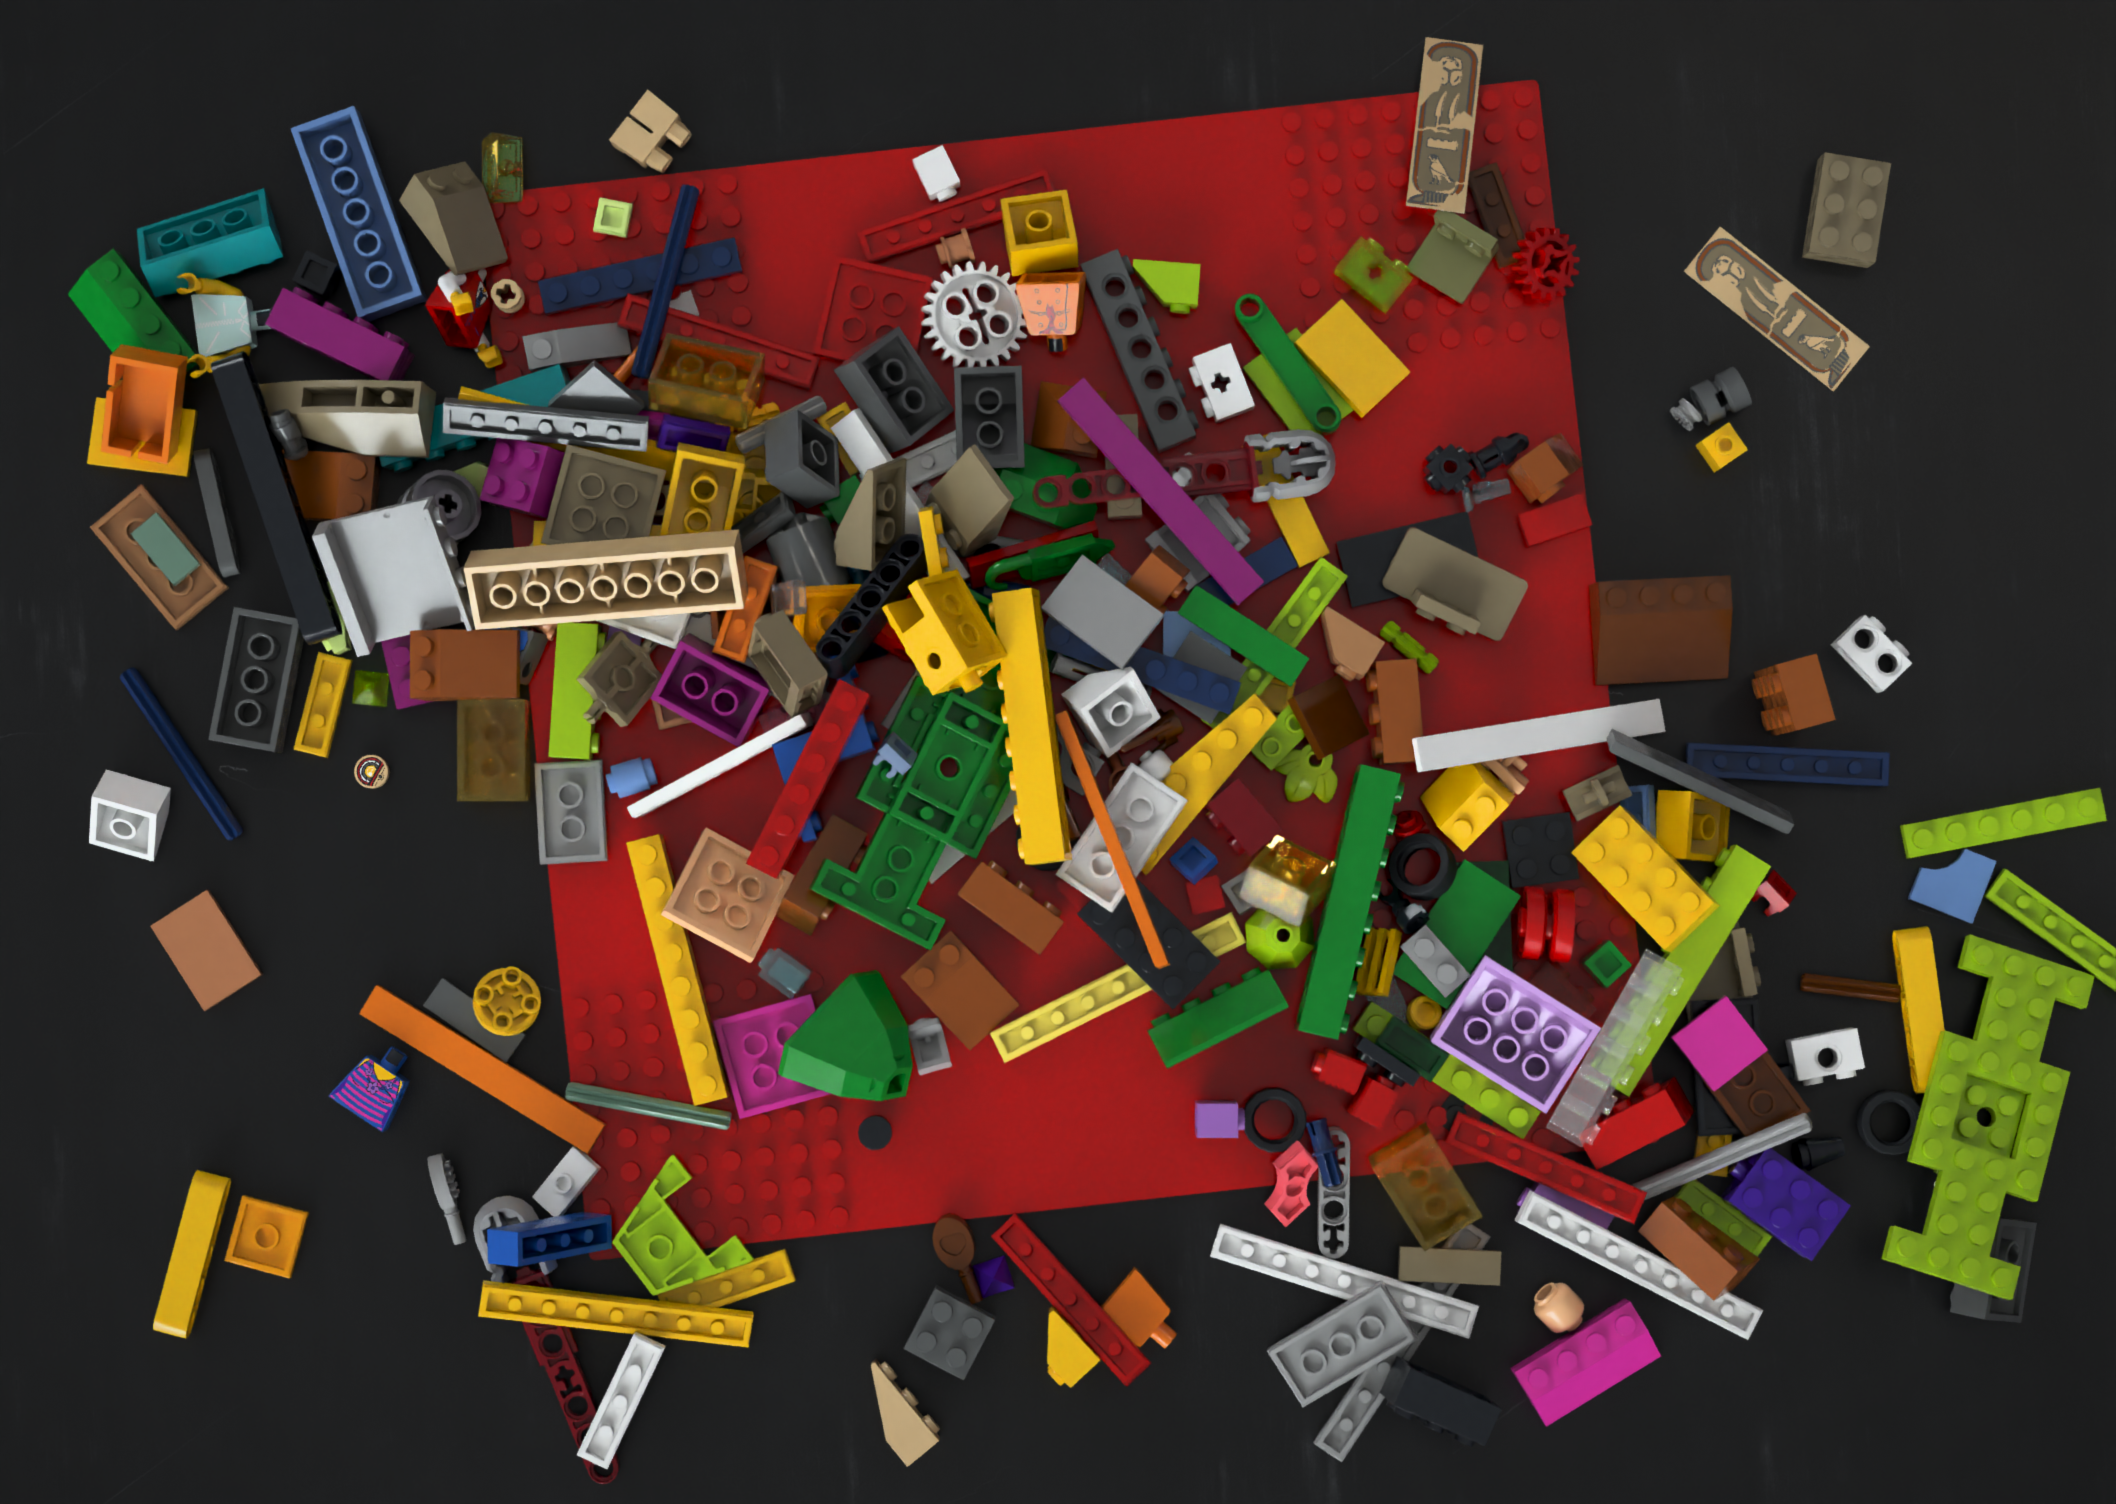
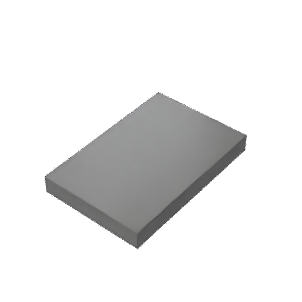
M1081 555L1041 607L1043 612L1122 670L1164 617L1163 613L1084 555Z
M603 760L535 763L540 865L608 861Z

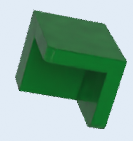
M1603 940L1579 962L1602 988H1608L1632 966L1610 940Z

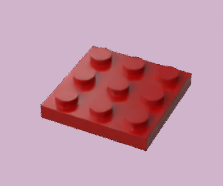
M835 255L813 354L845 362L856 352L898 326L917 353L923 329L921 322L925 320L926 313L922 312L921 308L929 303L924 298V295L927 292L931 293L932 286L930 284L934 281V277Z

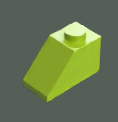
M1133 259L1132 268L1135 275L1163 307H1170V312L1188 314L1190 309H1197L1201 264Z

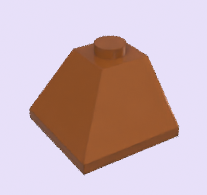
M1041 381L1031 446L1046 451L1097 459L1098 447L1057 402L1073 386ZM1095 390L1106 402L1107 392Z

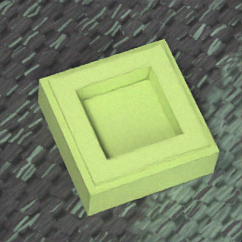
M599 197L593 231L627 238L633 204Z

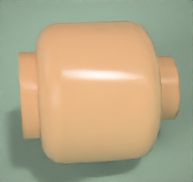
M1551 1282L1544 1285L1534 1297V1312L1552 1332L1561 1333L1566 1330L1571 1332L1581 1324L1584 1303L1567 1284H1554Z

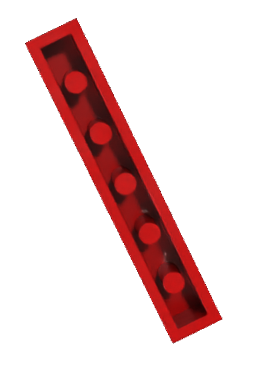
M840 679L838 680L746 862L747 865L775 879L780 878L871 698L870 694Z

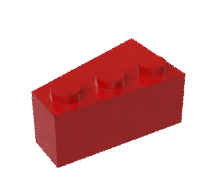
M1675 1076L1661 1084L1658 1082L1641 1091L1642 1095L1633 1100L1626 1098L1611 1107L1613 1111L1604 1116L1597 1113L1582 1122L1584 1127L1577 1133V1136L1596 1170L1687 1124L1695 1111Z

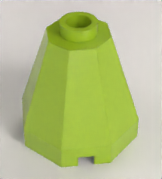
M1292 900L1263 902L1245 922L1247 952L1268 970L1296 968L1315 947L1313 918ZM1282 928L1287 931L1286 935L1288 937L1284 942L1279 941L1276 936L1278 930Z

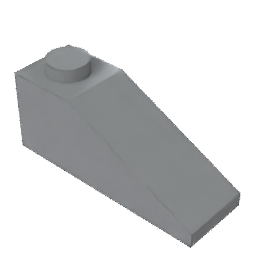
M618 322L558 329L522 336L529 370L534 373L557 364L570 368L589 364L594 360L599 362L629 356L632 350L628 330L617 327Z

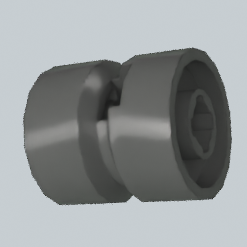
M1733 366L1716 374L1713 382L1706 379L1689 388L1694 406L1701 414L1707 426L1726 418L1727 411L1736 413L1752 405L1747 386ZM1715 394H1718L1721 402H1718Z

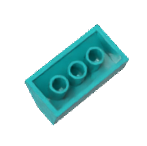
M264 188L137 229L140 267L155 298L165 294H175L178 288L189 287L186 279L177 278L178 275L184 273H192L196 278L215 279L228 274L240 273L244 269L259 264H269L283 257L280 235Z

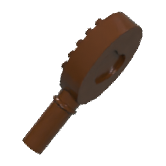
M945 1214L937 1220L933 1230L932 1240L934 1249L940 1260L947 1267L958 1270V1276L961 1277L970 1303H978L983 1300V1297L975 1279L974 1270L970 1265L976 1250L974 1234L968 1223L955 1214Z

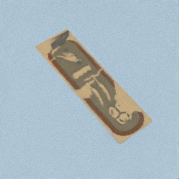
M1430 37L1425 38L1406 206L1465 214L1483 45Z
M1722 227L1718 228L1684 270L1687 275L1833 392L1870 347Z

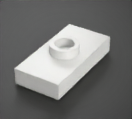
M573 1146L532 1198L553 1217L561 1216L576 1200L601 1167L585 1152Z

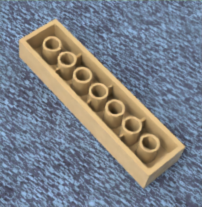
M739 529L477 550L470 552L464 566L475 630L744 609L748 596V584Z

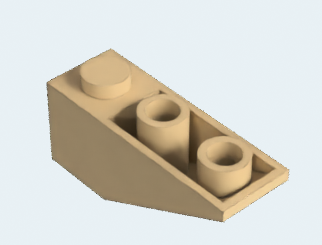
M875 1359L871 1363V1370L887 1443L908 1467L939 1442L940 1436L937 1432L940 1430V1427L929 1414L924 1417L915 1407L919 1404L918 1400L907 1387L901 1390L894 1379L898 1376L886 1361L880 1364Z

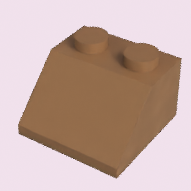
M1327 606L1320 615V621L1330 663L1336 666L1334 672L1350 682L1354 678L1360 680L1365 676L1385 642Z

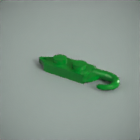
M1092 533L1048 545H1041L1029 549L1028 553L995 562L986 572L985 582L992 590L1000 591L1007 589L1008 584L997 583L995 579L998 575L1005 572L1018 570L1022 578L1032 580V582L1065 574L1071 570L1081 555H1084L1096 564L1098 559L1116 548L1113 540L1095 538Z

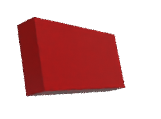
M1582 493L1517 515L1528 547L1593 525Z

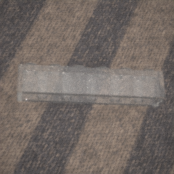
M1648 949L1645 950L1546 1126L1548 1130L1580 1148H1583L1585 1143L1592 1146L1601 1130V1127L1596 1125L1602 1113L1610 1114L1618 1100L1613 1095L1619 1083L1624 1086L1627 1084L1635 1069L1630 1066L1632 1059L1636 1053L1640 1056L1643 1055L1652 1039L1646 1036L1652 1024L1659 1027L1668 1011V1008L1664 1007L1663 1004L1669 994L1674 997L1677 995L1685 981L1684 978L1680 977L1683 968Z

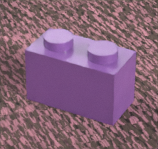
M1195 1100V1135L1197 1138H1238V1130L1245 1129V1111L1243 1108H1238V1103L1235 1100Z

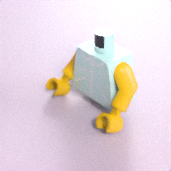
M184 273L177 276V278L186 279L189 283L188 289H176L179 294L184 295L193 291L196 292L191 297L199 354L193 355L187 360V363H197L200 370L190 373L192 378H198L206 371L212 373L211 363L242 351L246 352L249 356L251 349L258 346L256 331L271 329L265 324L271 309L253 311L252 301L247 296H244L240 289L220 280L196 278L192 273Z

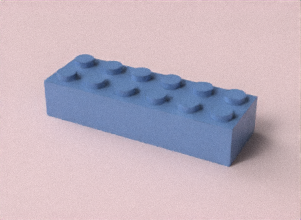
M351 106L290 128L357 316L369 322L427 301L361 113L355 106Z

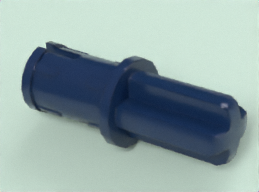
M1327 1118L1306 1123L1314 1150L1312 1157L1316 1156L1324 1185L1331 1187L1341 1184L1343 1177L1335 1153L1338 1147H1334Z

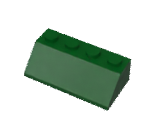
M114 248L88 267L68 293V296L112 352L120 344L187 356L188 359L195 354H199L124 256ZM187 363L186 372L197 365V363Z
M1258 966L1241 975L1243 982L1231 987L1229 982L1224 983L1211 990L1213 997L1203 1002L1197 997L1181 1005L1183 1012L1171 1018L1169 1012L1150 1021L1153 1027L1147 1031L1165 1067L1169 1068L1288 1008L1289 1006L1270 971L1266 969L1261 972Z

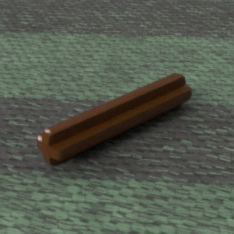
M1808 973L1802 974L1800 979V990L1805 992L1888 1002H1898L1900 999L1901 988L1898 984Z

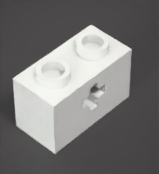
M1231 343L1193 357V367L1188 369L1195 387L1201 385L1205 398L1201 399V403L1207 418L1213 416L1217 424L1254 409L1255 404ZM1218 376L1221 381H1228L1223 393H1221L1219 388H1212L1215 378Z

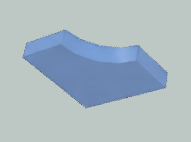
M1963 849L1958 858L1944 868L1935 870L1919 868L1908 899L1973 924L1997 861L1968 849Z

